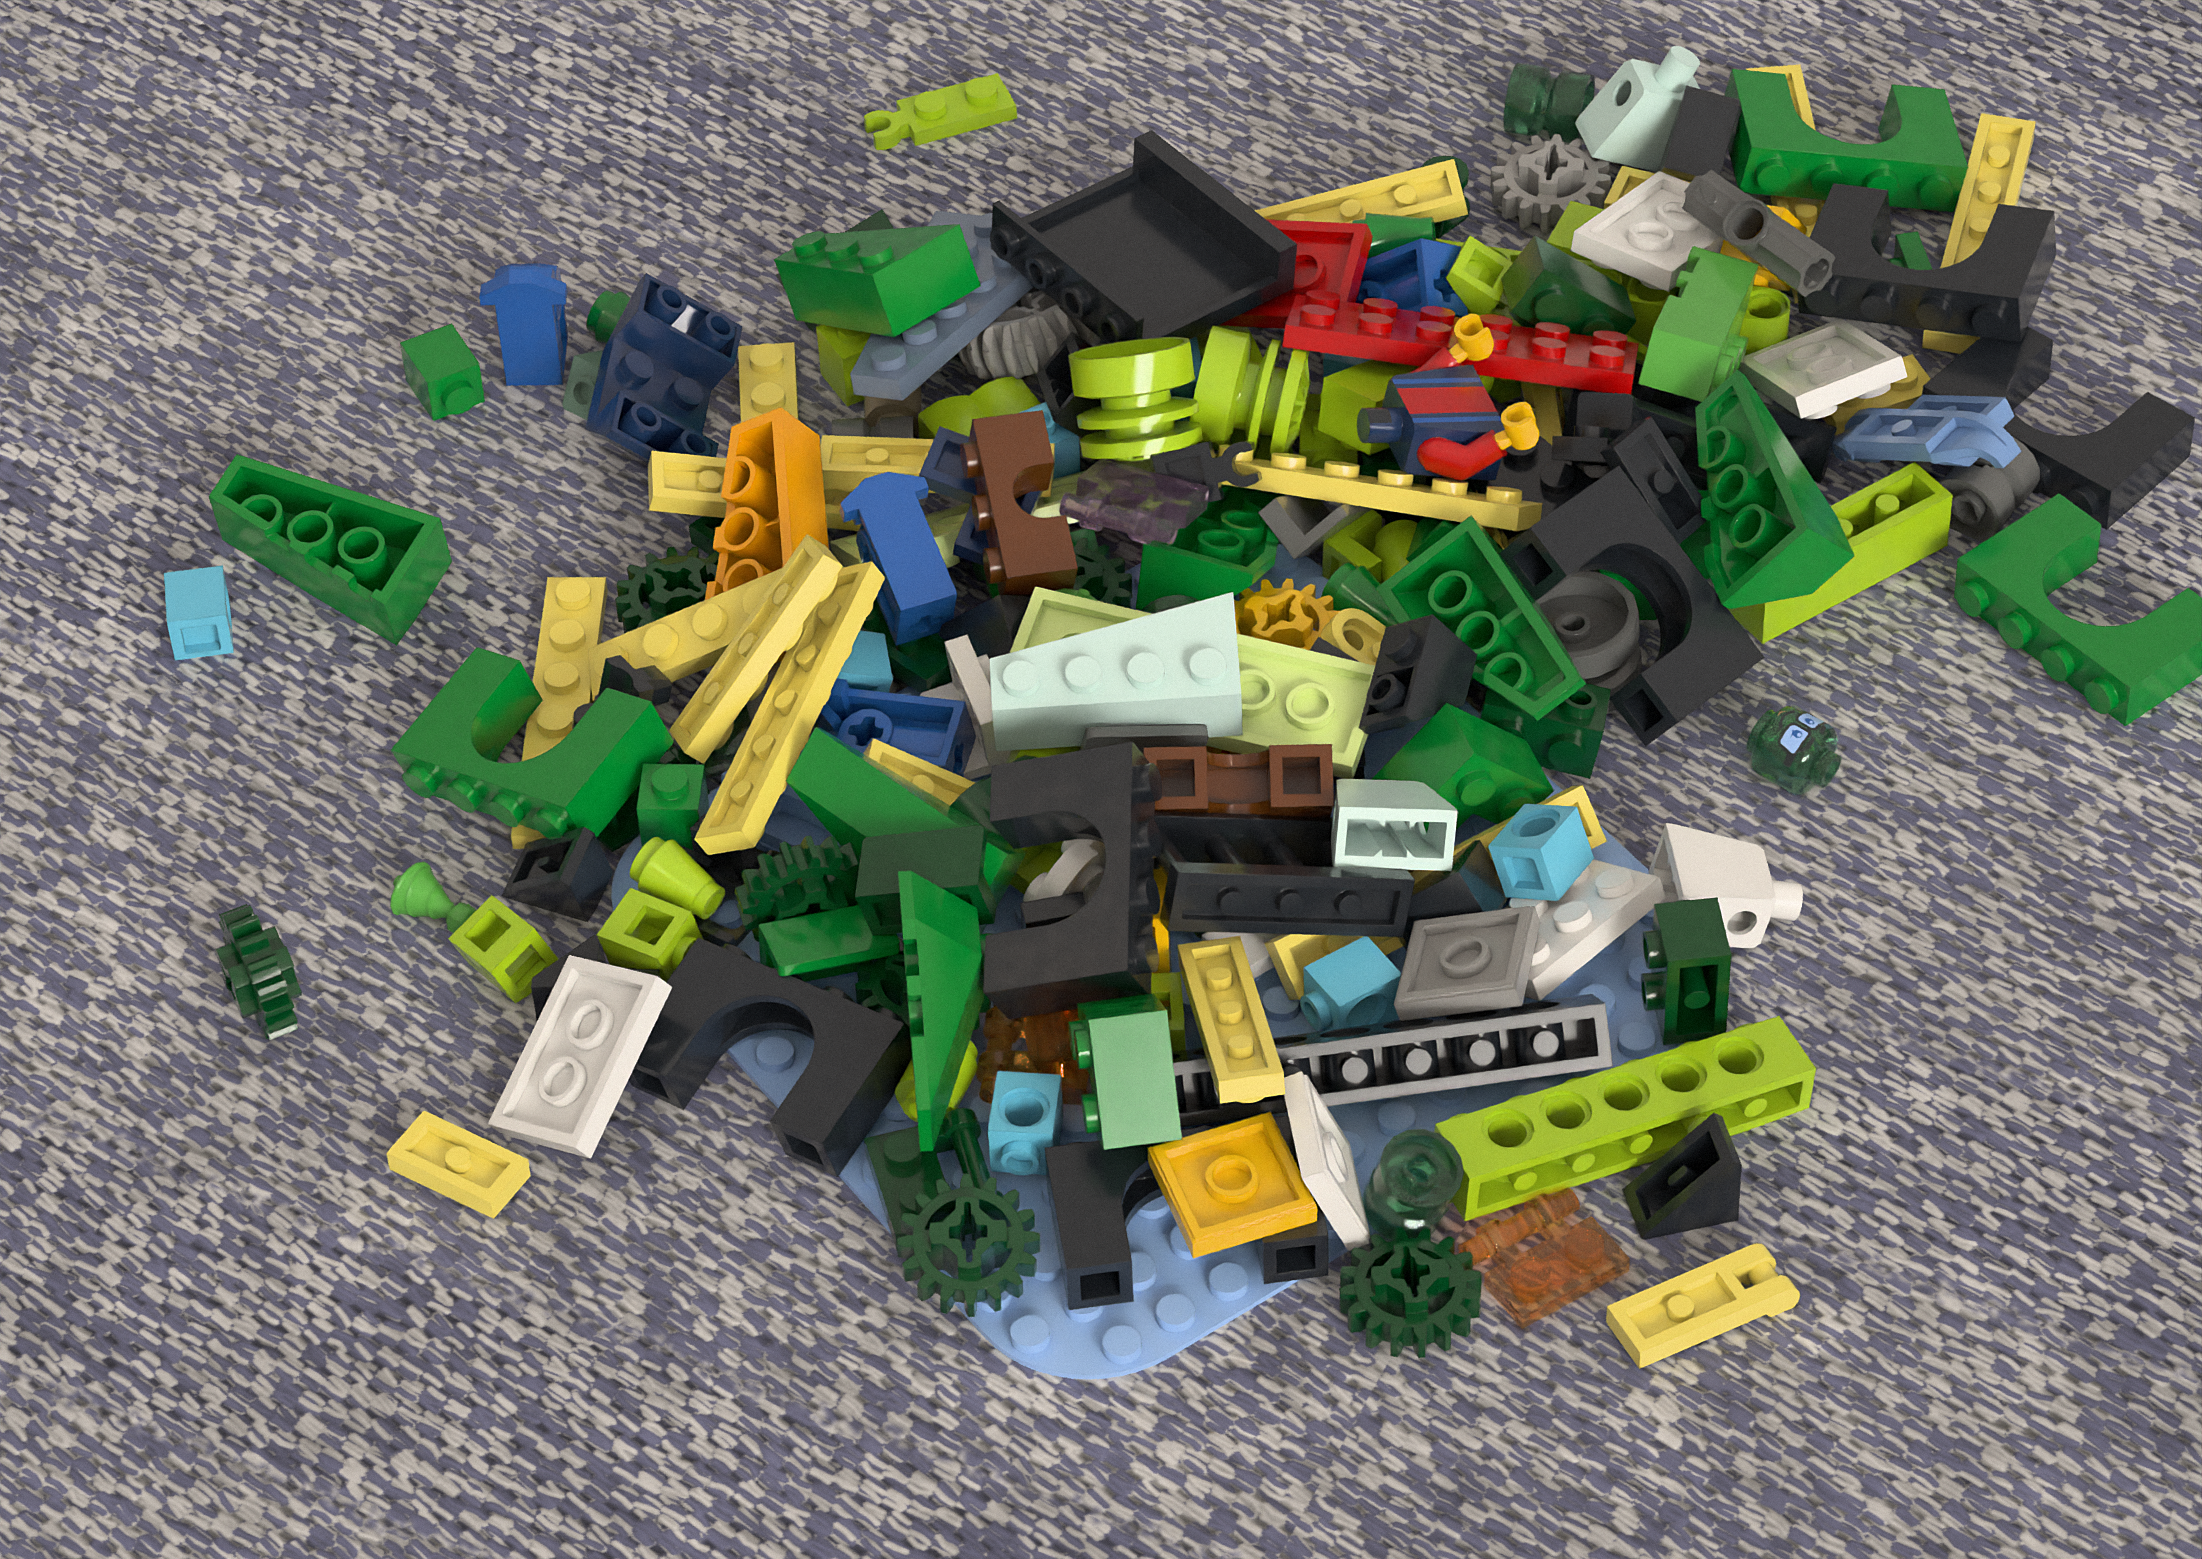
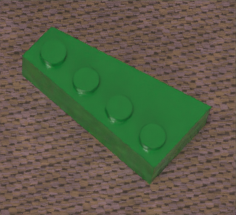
M236 454L208 496L223 541L396 646L412 626L452 563L440 518Z

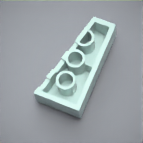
M1233 592L989 659L996 751L1081 746L1085 730L1089 727L1203 724L1207 726L1209 738L1243 735L1241 684Z

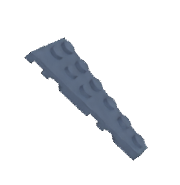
M935 211L928 226L960 224L981 286L896 337L871 333L850 373L854 395L903 401L1034 287L1029 279L1007 261L1000 259L991 249L992 213L973 215Z

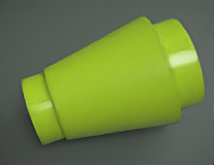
M659 837L652 838L638 852L630 868V878L638 883V890L640 892L692 911V914H696L704 920L709 918L718 909L725 895V889L718 885L675 840L665 842Z

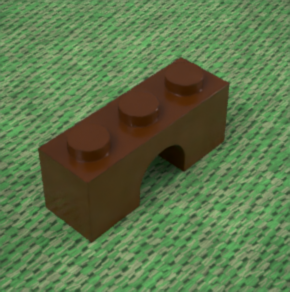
M1043 410L972 419L969 441L961 443L960 457L965 478H974L978 495L972 496V515L976 530L986 531L989 548L983 549V565L988 584L997 583L999 595H1032L1035 587L1052 591L1063 588L1073 589L1078 566L1066 515L1047 518L1035 517L1023 511L1015 501L1016 498L1023 494L1049 489L1054 459Z
M1332 744L1269 745V749L1263 752L1237 755L1210 753L1207 751L1206 746L1151 747L1143 749V755L1150 763H1154L1157 766L1162 780V797L1159 801H1155V811L1331 817L1334 807Z

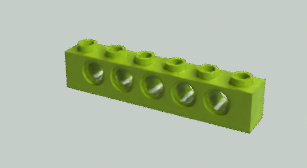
M1780 1016L1754 1024H1743L1732 1031L1700 1041H1689L1677 1048L1643 1059H1632L1620 1066L1586 1077H1575L1551 1088L1528 1095L1514 1096L1503 1103L1468 1114H1457L1446 1121L1436 1123L1430 1167L1463 1220L1468 1221L1658 1160L1713 1113L1723 1117L1730 1136L1805 1110L1810 1106L1816 1067Z

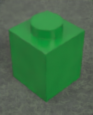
M452 323L400 342L406 381L433 421L451 414H462L471 409L472 406L485 402L480 364Z
M643 764L637 802V816L642 847L652 838L659 837L665 842L675 840L681 847L685 846L693 850L690 828L704 813L707 814L709 810L704 765Z

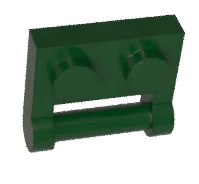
M957 1108L945 1114L933 1151L920 1152L918 1126L864 1138L866 1157L896 1250L897 1238L905 1236L901 1232V1217L903 1213L918 1215L915 1210L914 1197L918 1193H922L933 1200L937 1197L936 1181L939 1179L945 1181L937 1153L955 1150L962 1174H970L973 1188L982 1189L984 1183L990 1178L978 1141L982 1130L976 1113L973 1110ZM997 1190V1195L1003 1197V1193ZM987 1214V1215H988L990 1218H992L993 1220H997L996 1218H994V1217H992L991 1215ZM948 1216L944 1217L939 1222H943ZM967 1228L965 1235L971 1234V1229Z

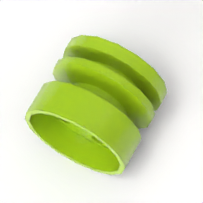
M1212 326L1193 398L1198 402L1199 412L1191 415L1189 421L1199 422L1201 425L1203 440L1199 443L1212 441L1213 449L1219 451V445H1229L1234 430L1240 429L1246 431L1245 441H1252L1255 444L1253 458H1256L1262 435L1272 437L1269 461H1271L1272 453H1288L1296 438L1299 437L1309 397L1311 380H1309L1308 359L1310 351L1293 349L1288 369L1280 368L1278 363L1281 341L1272 339L1262 362L1250 361V334Z
M1160 337L1122 341L1086 348L1068 355L1074 396L1101 399V406L1076 416L1079 428L1103 430L1086 435L1080 439L1083 457L1115 459L1116 461L1152 459V456L1159 455V453L1189 447L1203 440L1199 422L1174 421L1199 412L1197 400L1185 397H1171L1170 389L1181 387L1195 379L1191 344L1188 338Z

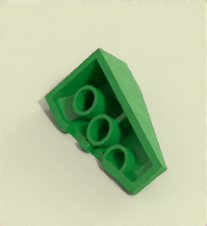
M1222 484L1224 499L1186 507L1143 544L1136 609L1154 614L1231 592L1236 596L1253 585L1275 565L1279 541L1258 512L1275 498L1285 496L1286 494Z
M1470 516L1379 585L1376 590L1398 623L1433 614L1477 654L1472 678L1538 721L1586 685V682L1538 602L1532 598L1499 554L1503 550L1502 547Z
M815 727L786 780L830 834L835 836L837 842L841 846L849 842L852 843L857 855H861L862 843L867 837L982 826L987 835L983 873L997 906L1027 854L1021 848L1013 849L1000 835L820 727ZM979 925L980 934L983 933L987 925Z

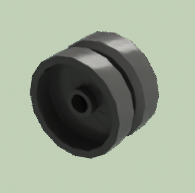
M1580 571L1537 600L1587 684L1611 689V697L1643 672L1642 656L1638 642L1640 636L1638 608L1634 595L1620 581L1598 572ZM1610 699L1607 714L1617 709Z

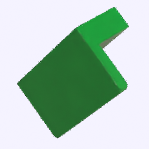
M859 905L758 924L760 963L770 968L775 967L780 976L797 974L804 982L857 972V967L860 963H869L871 959L892 956L900 952V940L897 934L872 935Z

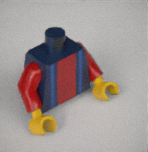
M1468 314L1459 319L1455 325L1454 332L1458 340L1455 346L1450 350L1444 346L1419 368L1410 373L1392 377L1388 381L1382 407L1361 408L1358 413L1357 432L1362 443H1388L1400 469L1408 474L1447 477L1457 481L1465 479L1496 480L1501 459L1507 455L1506 448L1512 446L1517 450L1531 449L1539 439L1536 418L1530 404L1527 402L1514 403L1508 406L1500 417L1474 366H1462L1460 364L1466 358L1472 361L1486 359L1491 355L1494 347L1491 332L1488 327H1483L1479 315Z

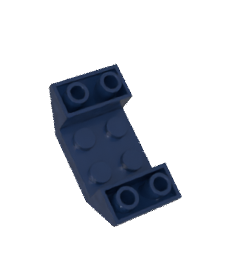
M646 273L640 279L603 349L585 430L649 463L652 451L716 457L719 443L709 439L702 433L711 391L735 365L743 326L730 320L724 314L716 312L683 294L675 287L667 285Z

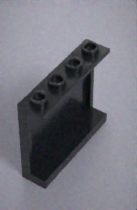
M1152 130L1134 138L1133 166L1022 218L1001 201L993 203L991 249L1000 259L1007 261L1029 279L1034 287L1045 292L1062 306L1072 318L1079 320L1095 333L1105 344L1160 337L1191 339L1212 329V326H1218L1294 289L1297 243Z

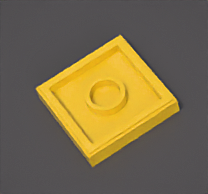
M1271 1111L1183 1137L1182 1140L1169 1141L1148 1148V1163L1193 1258L1317 1221V1205L1302 1180L1301 1173Z

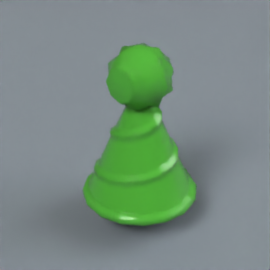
M424 861L413 864L402 875H398L393 882L395 887L391 895L390 907L395 915L404 914L413 917H430L432 919L446 918L447 929L454 933L476 911L470 904L463 902L454 905V902L449 899L443 890V886L440 885L434 876L431 866Z

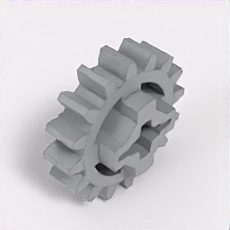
M1554 134L1551 141H1545V143L1537 135L1531 136V145L1527 147L1515 141L1511 143V154L1499 153L1497 155V166L1491 167L1492 203L1494 206H1502V217L1508 219L1518 215L1519 227L1523 229L1530 226L1532 222L1539 223L1541 233H1547L1552 224L1558 223L1570 200L1604 209V202L1611 189L1609 162L1592 158L1589 150L1583 151L1581 139L1576 138L1569 145L1564 144L1560 134Z

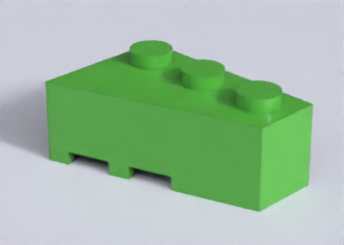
M1692 246L1686 270L1680 271L1676 281V286L1680 287L1678 297L1668 296L1653 328L1638 384L1702 402L1729 378L1735 370H1740L1749 340L1748 337L1741 336L1740 331L1759 264Z

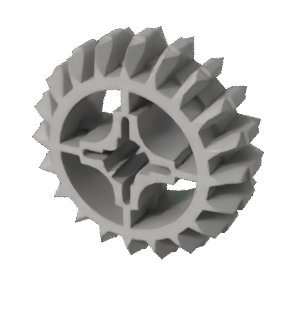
M1033 287L957 354L960 356V360L966 367L968 374L977 375L978 378L986 380L994 378L996 380L1014 376L1016 379H1021L1025 375L1037 374L1071 332L1081 337L1093 347L1102 339L1079 320L1072 318L1062 306L1045 292Z

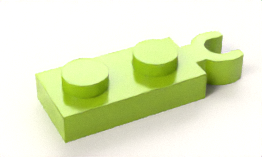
M996 73L896 100V112L887 110L872 111L864 116V127L866 133L882 130L873 133L876 150L893 148L901 139L910 137L914 145L918 146L1017 119V105L999 74Z

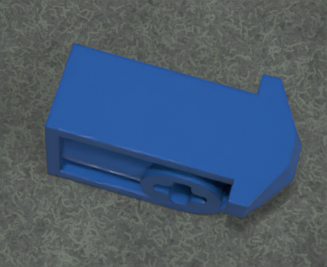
M1420 238L1367 259L1356 303L1363 304L1364 300L1368 298H1382L1396 302L1398 309L1421 312L1422 307L1438 306L1453 310L1455 317L1458 318L1468 315L1467 307L1446 279L1461 250V246Z
M526 263L500 266L499 269H495L494 278L481 285L480 305H495L507 386L563 385L568 343V328L564 304L567 301L568 290L567 284L561 281L560 271L556 265Z
M885 472L863 479L840 503L839 512L843 523L853 520L854 525L861 524L856 537L862 563L873 562L885 577L876 599L895 645H899L938 633L941 625L954 617L957 591L919 503L920 499L928 497L929 487L925 477Z
M836 679L831 689L830 698L823 706L816 720L821 729L861 753H864L874 738L961 777H964V772L976 739V733L965 701L851 689L846 679Z

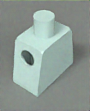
M1672 46L1661 65L1637 59L1625 61L1575 122L1592 158L1658 172L1686 85L1700 89L1693 76L1700 65L1697 56L1684 47Z
M1368 779L1336 780L1331 831L1332 865L1334 867L1452 871L1458 810L1422 782ZM1424 822H1429L1427 833L1424 828Z

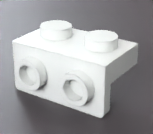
M964 635L944 642L952 683L922 692L920 696L966 702L976 733V739L964 772V778L972 780L990 774L991 768L994 765L1005 764L1011 751H996L989 658L987 654L977 657L968 636Z

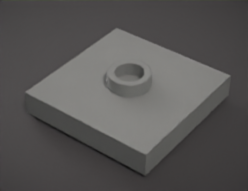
M1535 906L1415 921L1394 1001L1400 1021L1522 1006L1541 923Z

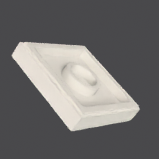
M1301 1071L1284 1078V1097L1302 1180L1348 1251L1354 1247L1358 1248L1369 1244L1370 1232L1350 1143L1307 1074L1304 1075Z

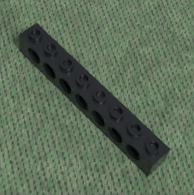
M1593 994L1528 1002L1517 1007L1405 1021L1398 1020L1273 1038L1284 1072V1078L1301 1071L1304 1075L1307 1074L1327 1107L1613 1067L1606 1004ZM1204 1048L1172 1052L1180 1127L1249 1118L1270 1111L1272 1114L1288 1112L1284 1094L1264 1097L1252 1103L1234 1101L1220 1104Z

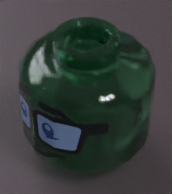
M1795 705L1782 707L1777 712L1773 709L1766 711L1755 724L1747 741L1746 750L1752 753V769L1759 776L1795 796L1809 792L1816 785L1822 788L1826 787L1836 775L1842 757L1835 753L1838 736L1834 728Z

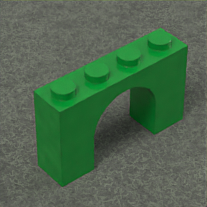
M1739 69L1731 70L1724 96L1738 99L1740 103L1728 144V151L1737 187L1743 192L1826 200L1833 183L1888 190L1889 206L1946 212L1955 211L1968 165L1945 89L1892 84L1878 128L1882 142L1854 144L1827 137L1808 126L1799 117L1793 105L1785 74Z
M2057 494L1957 559L1954 598L1966 614L1972 617L1979 616L1998 630L2002 639L2014 649L2022 648L2042 663L2044 670L2051 678L2060 682L2066 681L2083 694L2089 705L2100 714L2108 713L2121 724L2127 726L2202 675V597L2190 588H2187L2143 618L2117 626L2091 625L2072 619L2060 612L2047 597L2053 591L2097 563L2102 524L2061 494Z
M476 647L393 746L391 752L404 771L402 778L405 784L416 794L424 798L435 796L452 802L463 811L473 813L477 810L495 816L502 823L510 827L522 825L537 830L548 839L560 838L565 832L582 827L592 831L597 838L640 785L643 764H657L674 741L651 701L606 688L572 731L556 746L539 756L525 761L499 763L497 760L505 746L541 704L543 699L520 660Z

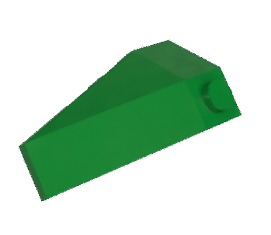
M1736 370L1695 408L1699 467L1707 471L1708 497L1701 500V513L1703 518L1710 521L1711 544L1704 546V564L1721 604L1728 609L1813 594L1855 556L1835 512L1746 375Z
M911 870L898 871L920 1152L933 1151L984 999L986 935H991L992 933L980 934L978 911L975 906Z

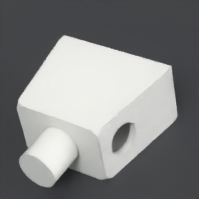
M1665 824L1648 871L1650 875L1660 877L1666 898L1661 903L1717 897L1729 946L1735 948H1754L1759 945L1770 917L1792 921L1798 918L1803 900L1802 886L1797 883L1772 880L1765 852L1761 847L1756 844L1676 824Z

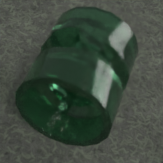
M1517 62L1511 73L1506 93L1503 118L1504 131L1531 137L1534 135L1538 136L1544 130L1547 131L1550 139L1554 134H1560L1562 142L1571 143L1576 138L1581 139L1583 142L1575 122L1594 99V76L1562 70L1557 77H1553L1547 67Z
M1426 1129L1406 1130L1394 1136L1388 1142L1366 1183L1362 1197L1366 1218L1376 1231L1391 1240H1394L1396 1227H1403L1408 1238L1417 1239L1418 1234L1423 1228H1429L1431 1235L1442 1223L1450 1204L1459 1191L1464 1174L1461 1156L1454 1145L1442 1135Z

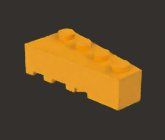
M781 407L732 426L721 498L727 501L726 513L721 526L715 529L713 549L719 552L715 581L707 582L705 600L783 568L806 534L829 549L820 435ZM782 652L774 664L781 662L786 652Z

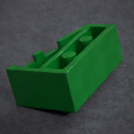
M960 224L824 234L822 231H816L798 237L792 242L793 248L774 259L797 321L889 337L898 336L981 286Z

